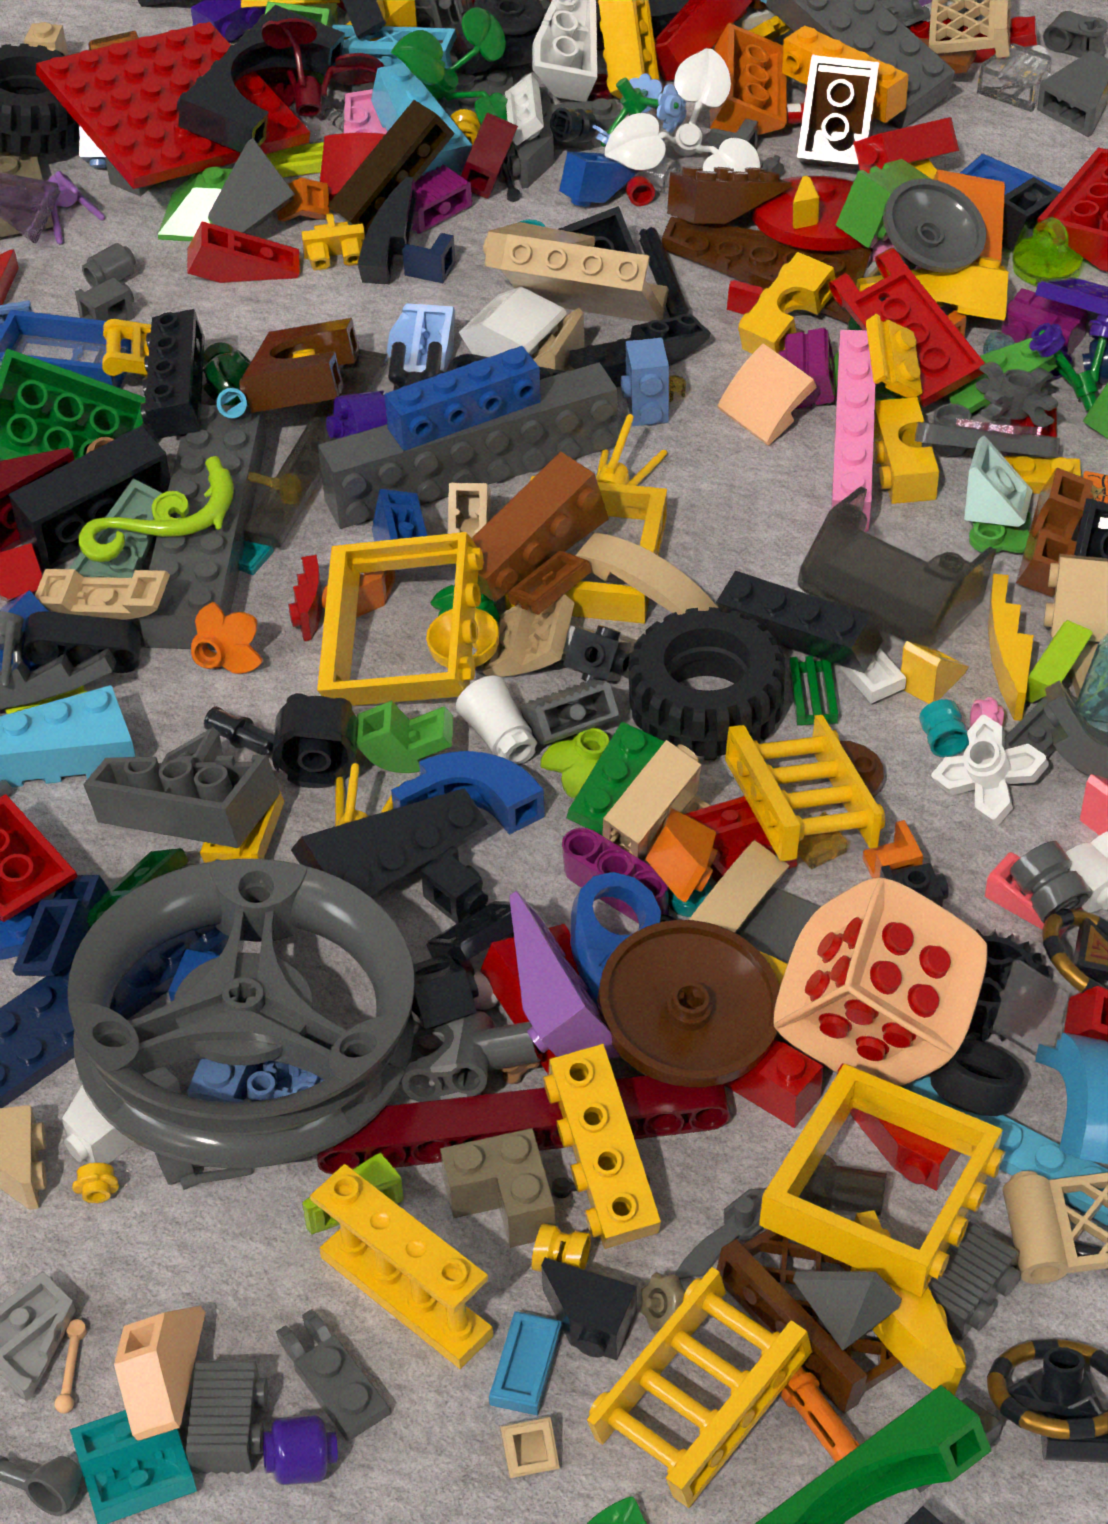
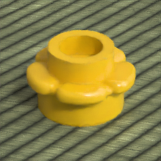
M89 1163L79 1167L77 1170V1181H74L72 1184L73 1191L77 1194H82V1199L88 1203L105 1202L119 1188L114 1168L106 1163Z

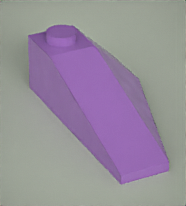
M516 890L509 898L522 1006L532 1025L527 1030L531 1040L541 1052L544 1053L550 1049L557 1057L600 1044H604L608 1058L621 1057L612 1046L610 1030L599 1018L598 1007L586 992L589 988L564 958L566 956L540 915Z

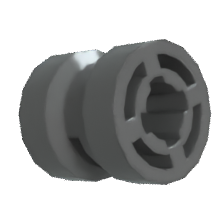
M945 404L934 411L933 423L970 427L971 413L969 409L962 405ZM932 444L936 452L945 456L961 455L968 450L966 447Z

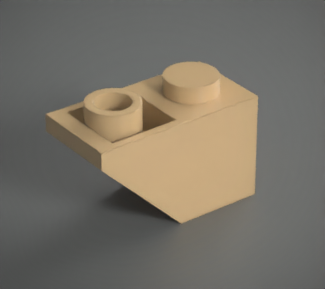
M31 1105L0 1108V1189L29 1210L39 1209V1190L46 1189L47 1186L44 1161H39V1151L46 1150L44 1123H36Z

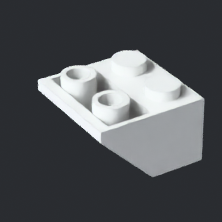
M521 286L498 294L459 331V334L471 353L475 355L491 357L509 349L523 346L531 356L539 349L538 343L542 339L544 340L548 338L550 333L554 334L558 331L557 324L567 313L561 306Z

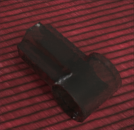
M824 1154L798 1198L828 1211L830 1208L857 1213L874 1210L877 1216H881L887 1173L837 1166L831 1157Z

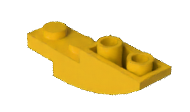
M874 1210L856 1213L854 1222L891 1238L889 1231L882 1228ZM851 1267V1271H861L857 1268ZM886 1282L902 1300L899 1308L874 1326L872 1330L902 1365L933 1390L942 1385L955 1396L961 1377L966 1371V1359L961 1346L955 1344L950 1335L944 1308L941 1304H936L928 1286L922 1297Z

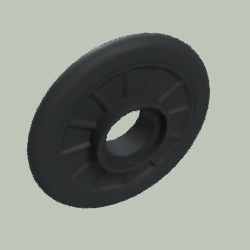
M475 0L473 8L478 7L489 11V14H492L500 23L504 35H521L531 32L541 24L544 17V9L539 0ZM502 9H511L516 12H505Z

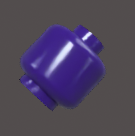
M317 1415L278 1418L274 1421L271 1431L263 1432L265 1474L273 1473L274 1479L280 1485L321 1482L327 1474L328 1464L337 1463L336 1432H326L322 1418Z

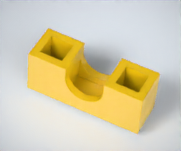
M797 252L789 263L782 266L778 277L772 285L763 290L753 309L741 318L738 331L742 349L753 354L764 343L778 354L779 351L785 350L786 336L797 333L794 317L788 315V313L794 310H807L818 315L833 296L829 288V282L835 279L834 267Z
M917 397L875 401L873 459L875 464H881L879 471L880 484L882 489L888 490L891 504L930 501L937 498L939 469L932 446L922 447V442L915 441L917 422H924Z

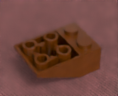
M684 166L682 167V172H670L667 214L691 223L726 224L790 189L792 182L779 179L780 173L765 172L764 168L745 167V172L734 171V168L714 167V171H703L701 167Z

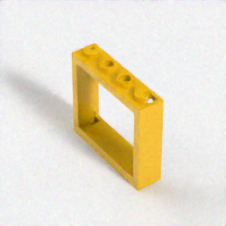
M597 482L608 516L645 520L640 546L659 556L667 520V489ZM580 581L565 593L574 602L572 612L574 617L645 624L650 598L632 586ZM505 594L506 610H509L515 605L510 604L508 594Z
M467 532L332 546L317 691L321 696L333 699L344 698L350 701L352 706L387 703L391 700L393 702L459 697L462 691L470 685V680H473L475 677L472 648L473 643H476L478 640L475 609L481 602L478 571L482 570L484 559L481 548L476 546ZM456 563L448 672L350 680L360 573Z
M844 1063L763 1193L759 1226L863 1272H876L884 1281L922 1297L932 1277L938 1279L939 1276H943L949 1261V1254L946 1252L950 1244L958 1247L961 1243L969 1219L965 1218L968 1211L977 1212L987 1190V1185L984 1184L988 1176L996 1178L998 1175L999 1166L1006 1153L999 1149L1003 1129ZM852 1108H856L971 1157L920 1250L798 1198Z

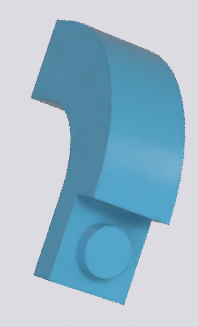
M1062 1032L1061 1039H1057L1056 1047L1038 1044L1035 1062L1059 1071L1065 1082L1067 1111L1059 1150L1078 1159L1108 1164V1042Z

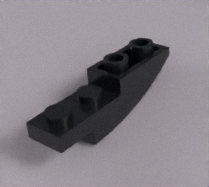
M681 314L677 317L652 320L648 323L632 326L630 338L570 350L568 364L575 370L600 362L614 385L620 387L621 376H626V341L663 338L668 364L671 366L710 338L711 332L692 314Z

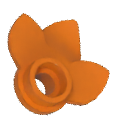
M215 602L207 604L198 612L195 619L198 634L191 643V655L197 665L206 669H215L222 666L232 673L242 674L256 669L263 662L261 656L249 645L256 635L258 626L257 619L253 615L245 612H233L225 616L222 609ZM207 643L211 644L217 653L210 651Z

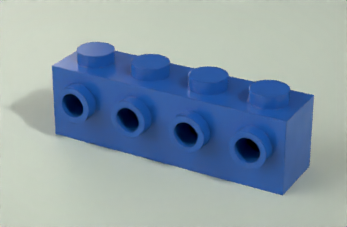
M519 346L385 393L388 430L402 450L406 451L540 403L539 366L525 348Z

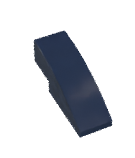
M77 875L76 879L56 890L53 899L40 900L12 970L16 976H55L73 962L82 940L90 930L87 923L88 912L91 911L90 909H94L93 906L109 890L100 875Z

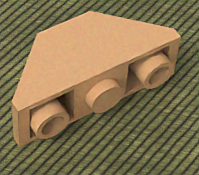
M201 1306L164 1312L123 1327L114 1367L131 1432L137 1441L166 1433L181 1426L206 1313Z

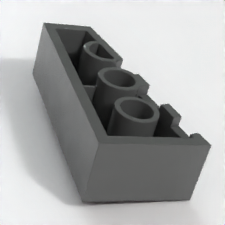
M233 755L217 756L215 762H195L193 756H178L177 759L167 763H158L156 757L105 758L83 784L98 823L234 848L241 846L280 794L268 755H253L251 761L235 762Z

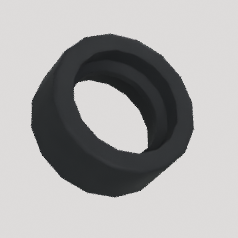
M964 1039L950 1061L930 1074L931 1086L939 1096L964 1111L982 1116H1000L1009 1113L1015 1105L1025 1078L1023 1068L1016 1059L995 1046L973 1039Z

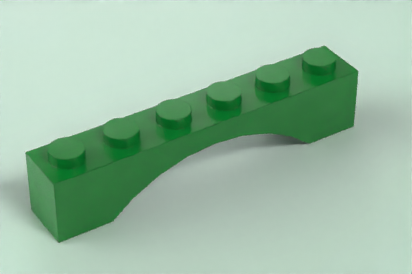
M940 1385L755 1524H844L869 1506L897 1493L925 1485L951 1482L992 1451L979 1415Z

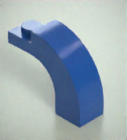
M458 751L426 758L419 761L420 776L407 780L391 790L393 809L465 788L476 806L492 814L509 835L545 817L544 789L526 770L514 762L484 752Z

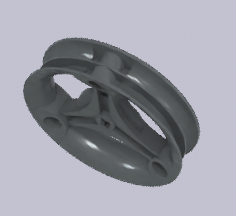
M229 859L196 864L157 877L119 899L102 914L82 940L74 956L69 973L67 991L69 1013L74 1029V1057L79 1079L87 1096L107 1122L124 1136L159 1155L185 1163L226 1169L257 1168L297 1161L331 1148L357 1133L386 1107L401 1085L404 1070L409 1065L414 1044V1020L412 1014L414 968L409 948L401 931L388 913L363 891L341 878L301 864L268 859ZM210 926H216L219 931L229 936L220 957L211 959L192 970L181 982L174 1000L169 1004L130 1021H127L119 1013L110 1009L112 998L126 973L138 960L156 947L185 933ZM301 930H305L340 946L359 963L371 981L376 997V1017L363 1021L347 1030L313 1010L310 986L297 969L285 961L276 958L273 948L274 941L291 937ZM244 941L261 942L260 953H242ZM200 1058H206L227 1065H254L272 1060L311 1072L324 1079V1081L305 1090L278 1098L252 1102H220L188 1097L170 1091L147 1079L142 1074L163 1066Z

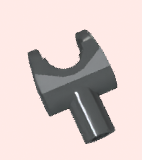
M477 1011L476 1013L428 1029H424L418 1024L414 1028L412 1053L418 1060L410 1063L405 1068L402 1077V1088L410 1098L418 1102L475 1096L485 1089L490 1070L542 1061L543 1052L538 1049L527 1033V1030L532 1027L530 1021L495 1028L491 1017L486 1013ZM424 1035H433L441 1039L443 1044L435 1049H428L423 1047L418 1039ZM415 1075H425L432 1079L435 1085L430 1088H420L414 1085L410 1078Z

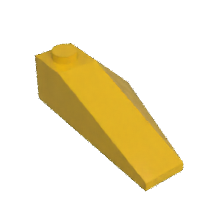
M979 257V261L974 262L969 267L950 273L934 272L924 268L911 270L940 307L944 306V303L951 304L950 307L957 309V313L1005 321L1008 271L1004 266H1000V260L990 257ZM882 275L857 279L856 287L861 292L884 278Z

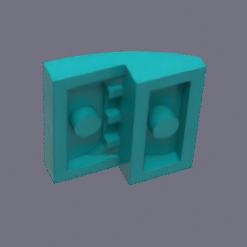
M126 1410L69 1429L97 1524H108L197 1492L178 1429L137 1441L132 1435Z

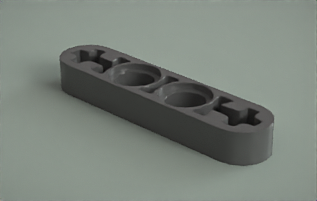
M917 422L915 441L976 448L978 439L985 435L998 451L1058 457L1060 438L927 422Z

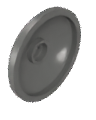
M933 179L907 181L899 185L891 193L885 204L883 222L890 241L906 259L919 267L941 273L957 272L973 264L983 251L986 242V228L979 210L964 193L947 183Z

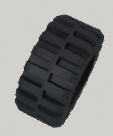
M20 43L19 46H11V44L1 45L0 153L6 151L10 152L13 156L30 154V157L40 156L42 153L50 155L57 153L61 148L65 150L71 147L74 142L76 143L80 139L79 124L36 75V63L50 60L54 57L65 56L62 52L58 50L51 51L41 45L37 47Z
M697 607L686 609L684 614L678 615L677 612L669 614L663 618L662 623L656 621L646 629V634H642L634 644V651L630 654L629 706L632 710V718L636 726L642 729L643 732L663 741L668 740L676 747L679 744L684 745L694 752L696 756H704V760H716L717 756L726 755L727 736L730 726L745 725L751 738L757 740L760 744V738L766 739L775 730V724L780 721L783 713L786 669L783 651L777 645V640L768 630L763 632V626L752 618L748 621L744 619L742 613L733 610L730 613L721 612V608L709 607V611H698ZM698 676H713L726 679L734 684L723 689L709 691L692 689L680 684V682Z

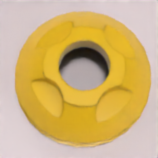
M478 608L475 609L478 640L476 643H473V647L477 651L472 655L475 668L488 661L495 654L499 646L497 622L489 613ZM453 609L435 618L430 624L426 635L427 645L432 657L440 665L447 668Z

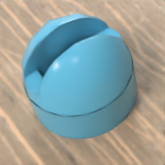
M227 388L217 397V409L226 418H238L246 410V397L236 388ZM238 396L241 402L226 412L222 406Z

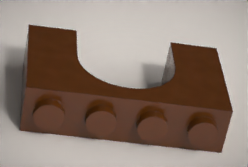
M352 318L268 332L239 383L240 391L245 395L251 413L332 400L339 397L343 388L339 366L355 363L360 353ZM304 349L315 350V355L292 358L295 351Z

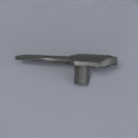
M767 1188L749 1189L724 1208L725 1225L703 1239L683 1260L675 1275L680 1280L690 1277H704L719 1259L723 1246L735 1239H740L741 1241L752 1239L762 1231L764 1227L759 1226L762 1195Z

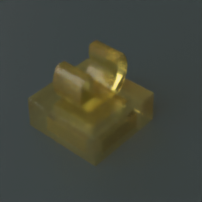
M823 812L820 816H825L828 814L826 812ZM839 831L804 836L802 841H799L797 853L812 870L846 853L848 841Z

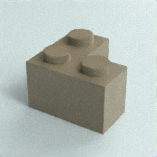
M533 1128L440 1148L443 1180L453 1219L500 1209L510 1248L535 1242L538 1231L543 1223L556 1226L555 1205Z

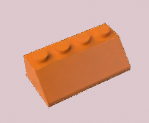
M728 23L713 50L726 63L730 74L731 86L725 102L720 107L710 108L709 129L715 128L736 133L745 118L758 121L757 136L784 128L787 123L786 75L782 73L783 45Z

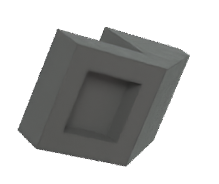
M543 117L544 127L534 139L530 141L525 140L518 146L514 143L515 155L509 156L512 176H518L522 189L529 188L554 164L553 134L547 117Z

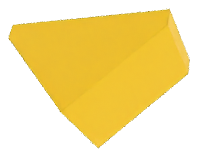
M906 641L903 647L901 672L906 677V685L903 690L930 704L933 701L939 700L966 673L969 666L935 648Z

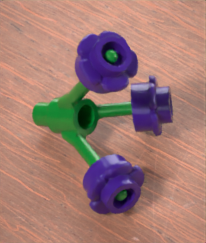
M1098 314L1097 320H1090L1088 324L1091 326L1089 336L1098 339L1091 370L1077 374L1071 366L1072 358L1067 353L1068 348L1064 346L1065 338L1062 335L1059 324H1041L1032 332L1031 338L1033 340L1029 344V348L1032 351L1036 350L1041 357L1054 356L1057 367L1049 372L1053 374L1052 379H1058L1063 376L1074 389L1076 398H1081L1085 411H1089L1097 400L1095 392L1098 389L1095 382L1099 379V369L1106 342H1108V316Z

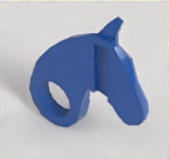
M616 872L593 876L580 889L573 901L571 911L570 945L580 977L589 988L587 993L597 1007L598 990L606 962L618 945L630 935H619L604 928L595 917L593 910L594 901L602 897H614L623 900L632 907L637 915L639 922L638 931L647 926L660 923L661 910L653 892L635 877Z

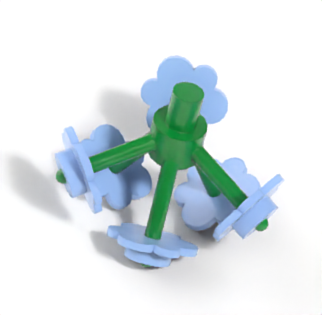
M643 73L639 78H632L630 80L625 77L616 83V87L623 96L620 100L624 106L608 132L596 125H593L592 128L599 132L596 139L601 141V146L605 147L611 133L625 119L627 114L630 116L641 112L646 113L653 108L657 110V118L662 121L664 120L663 128L667 132L672 133L676 126L679 127L686 117V101L678 95L673 84H667L663 90L661 81L658 79L651 80V76L647 73Z

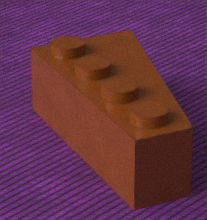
M560 451L471 538L476 546L481 548L483 553V568L478 571V585L482 594L496 602L559 550L565 552L609 520L595 473Z

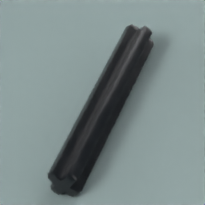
M654 227L641 229L639 241L644 254L650 256L649 266L657 285L667 286L669 289L666 308L670 318L681 314H689V307L657 230Z

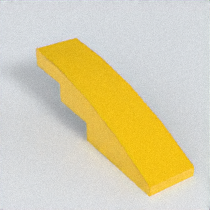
M993 573L988 618L991 661L1000 692L1013 719L1021 721L1025 705L1034 635L1017 633L1021 605L1005 603L1009 575Z

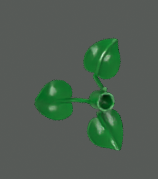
M475 7L464 14L461 23L463 33L466 39L474 45V48L450 68H444L446 65L441 60L443 49L440 42L427 31H413L401 38L393 47L391 53L409 68L437 101L444 97L448 102L459 98H479L475 101V112L481 125L486 113L508 121L506 109L508 99L501 93L495 92L489 96L486 91L454 92L458 85V77L455 71L473 58L479 51L489 62L499 59L504 53L506 45L504 31L498 20L492 14H489V11Z

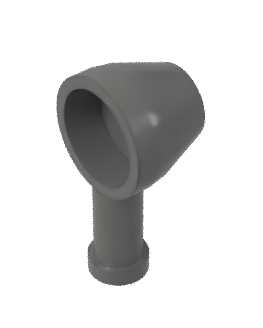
M0 1455V1481L24 1490L38 1508L50 1515L62 1516L66 1513L76 1498L83 1476L80 1467L73 1460L65 1456H58L32 1471L9 1462L8 1458Z

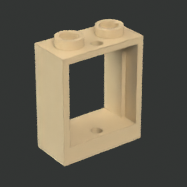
M666 740L603 818V837L644 861L651 840L670 808L682 813L698 793L701 764L698 763L699 759L695 753L684 745L679 744L676 747Z

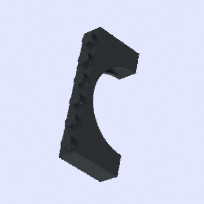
M274 5L266 14L260 16L258 22L250 30L247 29L244 32L242 38L235 45H231L228 48L227 53L219 61H214L208 72L203 76H199L195 84L187 92H183L177 102V111L179 112L178 127L238 152H242L246 143L252 138L260 146L266 140L269 112L247 100L234 84L243 76L257 70L274 67L297 68L292 46L276 49L265 43L262 38L263 24L268 21L278 22L288 18L304 19L313 23L317 29L316 39L308 44H299L303 69L326 75L330 66H336V58L342 56L345 33Z

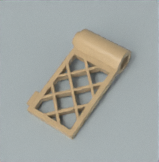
M1022 1171L1011 1176L1010 1181L1003 1186L1002 1191L1014 1247L1019 1251L1018 1266L1023 1281L1031 1284H1045L1059 1280L1067 1275V1273L1108 1268V1232L1091 1222L1102 1205L1108 1208V1172L1052 1180L1040 1176L1034 1171ZM1082 1191L1093 1198L1095 1202L1085 1215L1082 1216L1066 1206L1063 1193ZM1069 1220L1076 1224L1072 1231ZM1083 1230L1105 1243L1099 1254L1077 1257L1074 1242Z

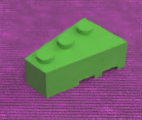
M903 159L885 163L883 170L874 166L870 169V173L864 170L858 171L840 213L836 226L867 248H870L879 240L885 241L889 238L884 227L883 211L891 193L899 185L907 181L931 179Z

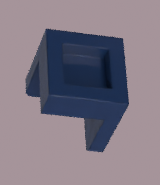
M440 233L431 249L406 244L402 249L404 275L443 284L456 263L454 235Z

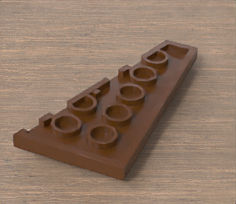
M670 217L662 236V244L665 250L763 289L769 288L778 277L782 266L789 263L797 252L834 267L835 279L845 273L848 274L856 285L857 279L864 278V274L871 264L873 248L867 247L841 251L802 249L778 242L759 230L721 224L691 223L676 217ZM833 296L820 311L846 323L852 317L845 307L842 308L838 305Z

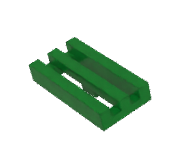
M805 656V662H798L797 657H789V672L797 726L814 725L815 715H823L828 724H838V708L830 661L824 659L814 661L813 656ZM816 672L822 673L828 714H822ZM800 673H807L813 715H805Z

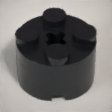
M302 693L290 695L286 700V704L277 713L275 720L272 762L277 772L279 773L280 768L288 774V781L306 788H327L334 785L337 777L345 775V780L350 777L351 766L353 763H356L358 724L350 701L344 698L333 699L325 696H307Z

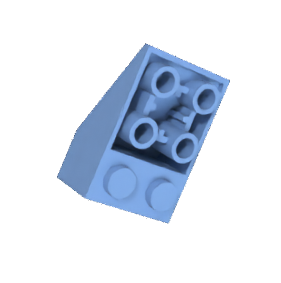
M201 1058L187 1093L188 1097L209 1101L242 1102L245 1099L261 1101L305 1090L321 1083L324 1079L292 1065L272 1060L254 1065H227Z

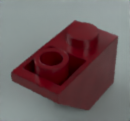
M486 113L461 174V177L471 183V192L489 199L518 128L517 125Z

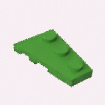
M1032 338L980 355L985 364L988 362L997 363L1003 370V373L1012 369L1032 373L1036 368H1043L1050 372L1057 367L1053 355L1041 357L1036 350L1032 351L1029 348V344L1033 340ZM985 373L949 393L948 396L951 404L962 405L969 409L970 413L983 406L987 408L991 402L984 398L985 393L979 391L975 385L976 382L982 379H989L988 375Z

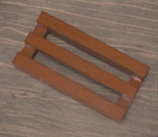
M559 550L507 592L510 604L516 606L520 603L522 609L528 610L532 608L533 613L539 615L591 573L589 561Z

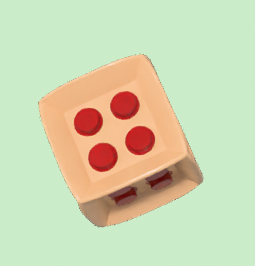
M872 878L863 881L822 905L802 929L790 956L777 996L774 1010V1028L794 1047L838 1073L840 1065L845 1063L900 1087L941 1068L950 1061L963 1043L983 983L987 964V944L964 921L913 889L886 878Z

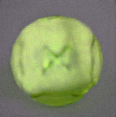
M1049 217L1035 225L1032 237L1022 240L1015 246L1012 257L1013 270L1024 282L1038 286V282L1079 277L1083 257L1068 247V233L1064 225L1058 219Z

